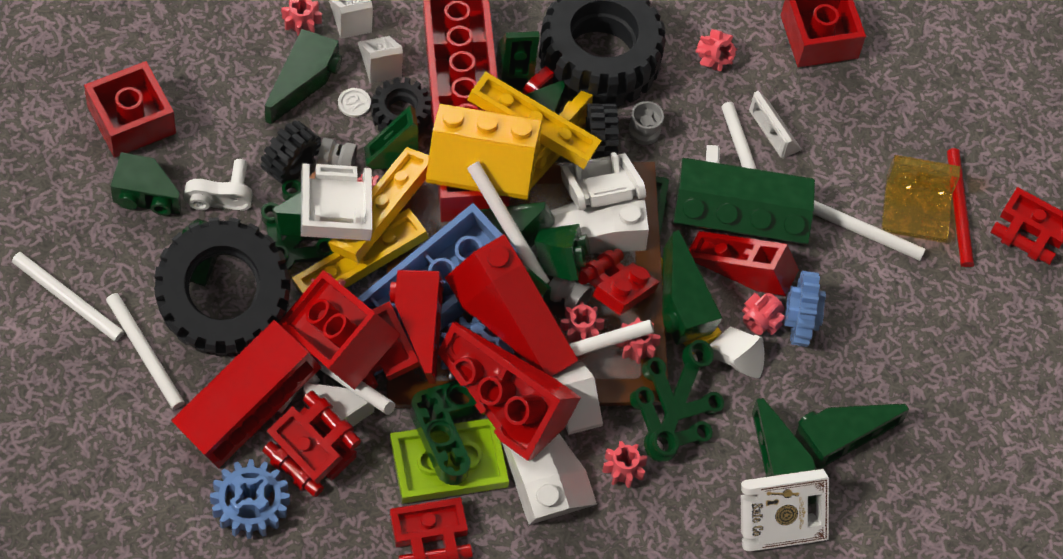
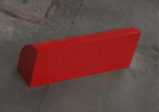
M273 320L171 421L219 469L322 367L302 345L279 323Z

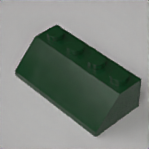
M682 158L672 224L807 245L809 243L814 212L815 179Z

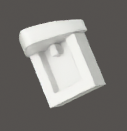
M730 326L710 344L714 352V359L731 365L735 370L753 378L761 377L765 359L762 337L758 335L753 336Z

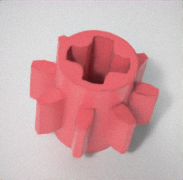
M289 0V7H282L281 9L282 19L285 20V30L292 29L297 32V36H299L301 29L315 33V24H322V13L319 12L318 1Z
M711 29L710 36L700 37L701 40L696 49V53L702 58L700 65L722 71L723 65L733 64L732 61L737 48L731 42L733 39L732 35Z
M754 293L744 303L746 307L742 310L745 314L743 322L753 333L761 335L767 330L773 335L783 325L782 321L785 319V316L782 314L784 306L773 294L766 293L760 298L758 294Z
M581 301L573 309L566 307V319L561 320L560 329L568 331L566 339L568 343L599 335L598 330L604 329V319L596 318L598 313L597 306L591 308L588 305H584L583 301Z
M637 317L636 320L630 323L629 325L626 323H622L621 328L643 321H640L639 317ZM649 334L616 344V346L624 347L623 359L629 357L632 360H636L637 364H640L641 360L647 356L649 358L655 357V347L659 346L661 337L658 334Z
M619 441L618 448L615 451L612 449L606 450L605 459L607 462L604 463L602 471L603 473H611L613 477L612 485L619 481L625 483L627 488H630L634 477L638 480H643L645 470L641 467L646 465L648 458L644 455L640 456L637 450L638 444L633 446L624 445L622 441Z

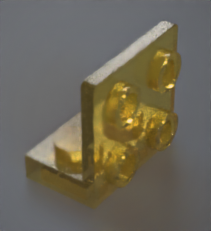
M894 155L886 175L881 229L888 233L946 242L949 234L952 193L960 177V166Z

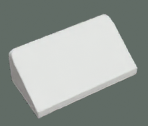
M759 91L754 92L749 111L779 156L785 158L801 151V147L769 100Z

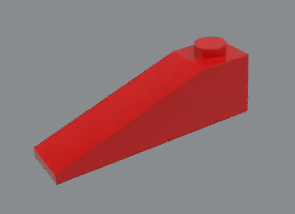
M505 234L474 251L445 277L462 308L478 319L489 331L503 340L532 366L553 377L578 362L575 353Z
M452 322L437 351V354L460 386H465L477 402L475 406L479 412L485 414L496 429L494 433L499 440L527 461H531L566 427L581 399L579 395L552 376L457 322Z

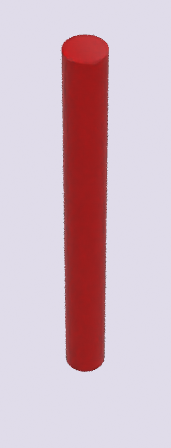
M951 148L947 151L960 264L961 267H973L974 259L960 150Z

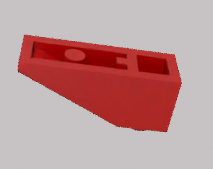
M699 231L689 248L695 263L758 292L786 296L799 271L788 244Z
M397 270V280L390 284V302L395 303L429 384H436L437 351L439 349L444 288L440 271Z

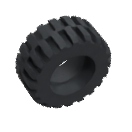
M557 0L550 4L546 16L543 18L539 44L540 67L542 69L547 66L554 72L553 84L563 81L565 85V98L576 97L580 91H584L593 95L592 103L594 104L612 103L619 107L624 105V100L628 99L631 103L640 98L641 92L647 93L659 74L666 42L664 23L660 21L661 16L655 7L650 8L651 2L649 0ZM589 32H606L620 38L630 50L615 57H598L582 50L574 39Z
M219 217L208 218L209 222L199 225V222L189 225V230L183 234L179 232L172 238V244L169 248L163 250L160 256L159 267H156L154 276L155 298L165 324L178 337V340L186 346L190 345L196 351L204 354L210 352L215 353L216 356H227L228 353L237 352L238 355L273 320L279 323L283 316H285L290 297V274L282 251L278 250L275 241L268 234L265 236L260 232L259 227L252 223L249 225L242 224L240 219L229 217V221H219ZM230 255L237 257L250 267L255 276L257 285L255 298L250 307L237 317L225 320L208 317L197 309L190 297L189 284L194 270L201 262L213 256Z

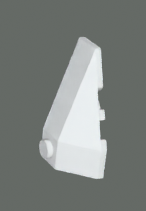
M633 196V200L594 208L591 205H586L584 210H578L575 203L572 202L550 210L555 217V224L551 228L580 224L581 234H587L590 254L603 253L607 250L613 251L614 249H620L622 252L646 250L649 228L644 198L639 199L637 196ZM534 244L531 247V250L534 253L535 257H538L536 246Z
M560 434L531 461H527L502 443L529 525L597 505L585 468Z

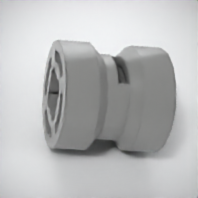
M642 101L633 107L628 128L631 139L642 145H649L658 140L664 120V112L659 105L650 101Z
M324 137L320 146L317 164L354 165L358 146L349 142L344 145L338 144L334 139Z
M553 277L549 283L551 287L550 300L554 303H564L565 310L566 307L573 309L581 301L586 305L593 293L592 286L577 283V280L569 281Z

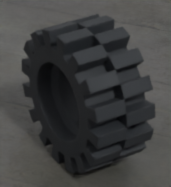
M397 77L393 79V84L386 80L383 82V88L378 86L376 93L372 97L374 126L378 125V131L381 132L398 117V115L389 111L390 105L397 101H404L415 108L418 134L423 133L424 126L428 127L431 118V96H428V90L425 87L421 89V83L418 81L411 85V78L406 77L404 83H400V79Z
M588 104L585 131L602 140L591 159L611 156L610 153L614 152L618 154L619 120L616 104Z
M296 120L292 124H286L284 130L281 128L277 132L278 136L270 140L271 145L266 146L264 150L266 154L261 157L262 163L260 165L262 169L282 185L289 179H298L301 176L302 164L314 163V156L319 154L318 148L322 143L321 137Z

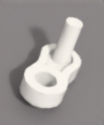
M243 159L234 160L231 182H214L205 179L189 180L185 185L184 200L190 207L196 210H207L209 207L242 211L249 209L252 203L253 192L251 188L244 185L247 161Z

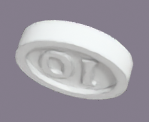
M350 88L340 94L338 107L346 116L361 117L370 110L371 98L362 89Z

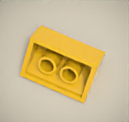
M440 104L432 132L426 183L481 192L467 170L470 165L479 161L499 195L528 200L540 149L542 121Z

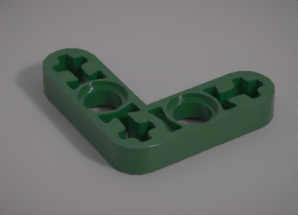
M457 380L417 392L413 396L410 408L411 418L437 476L441 481L449 485H458L464 482L468 476L471 463L452 420L479 412L475 406L477 403L465 386H460ZM458 392L463 393L469 398V402L459 405L454 403L450 396ZM421 404H426L428 408L433 407L432 421L429 422V413L426 408H421ZM434 431H443L448 434L450 439L445 443H436L432 440L430 434ZM451 452L450 459L453 465L460 466L459 471H455L453 467H447L448 453Z

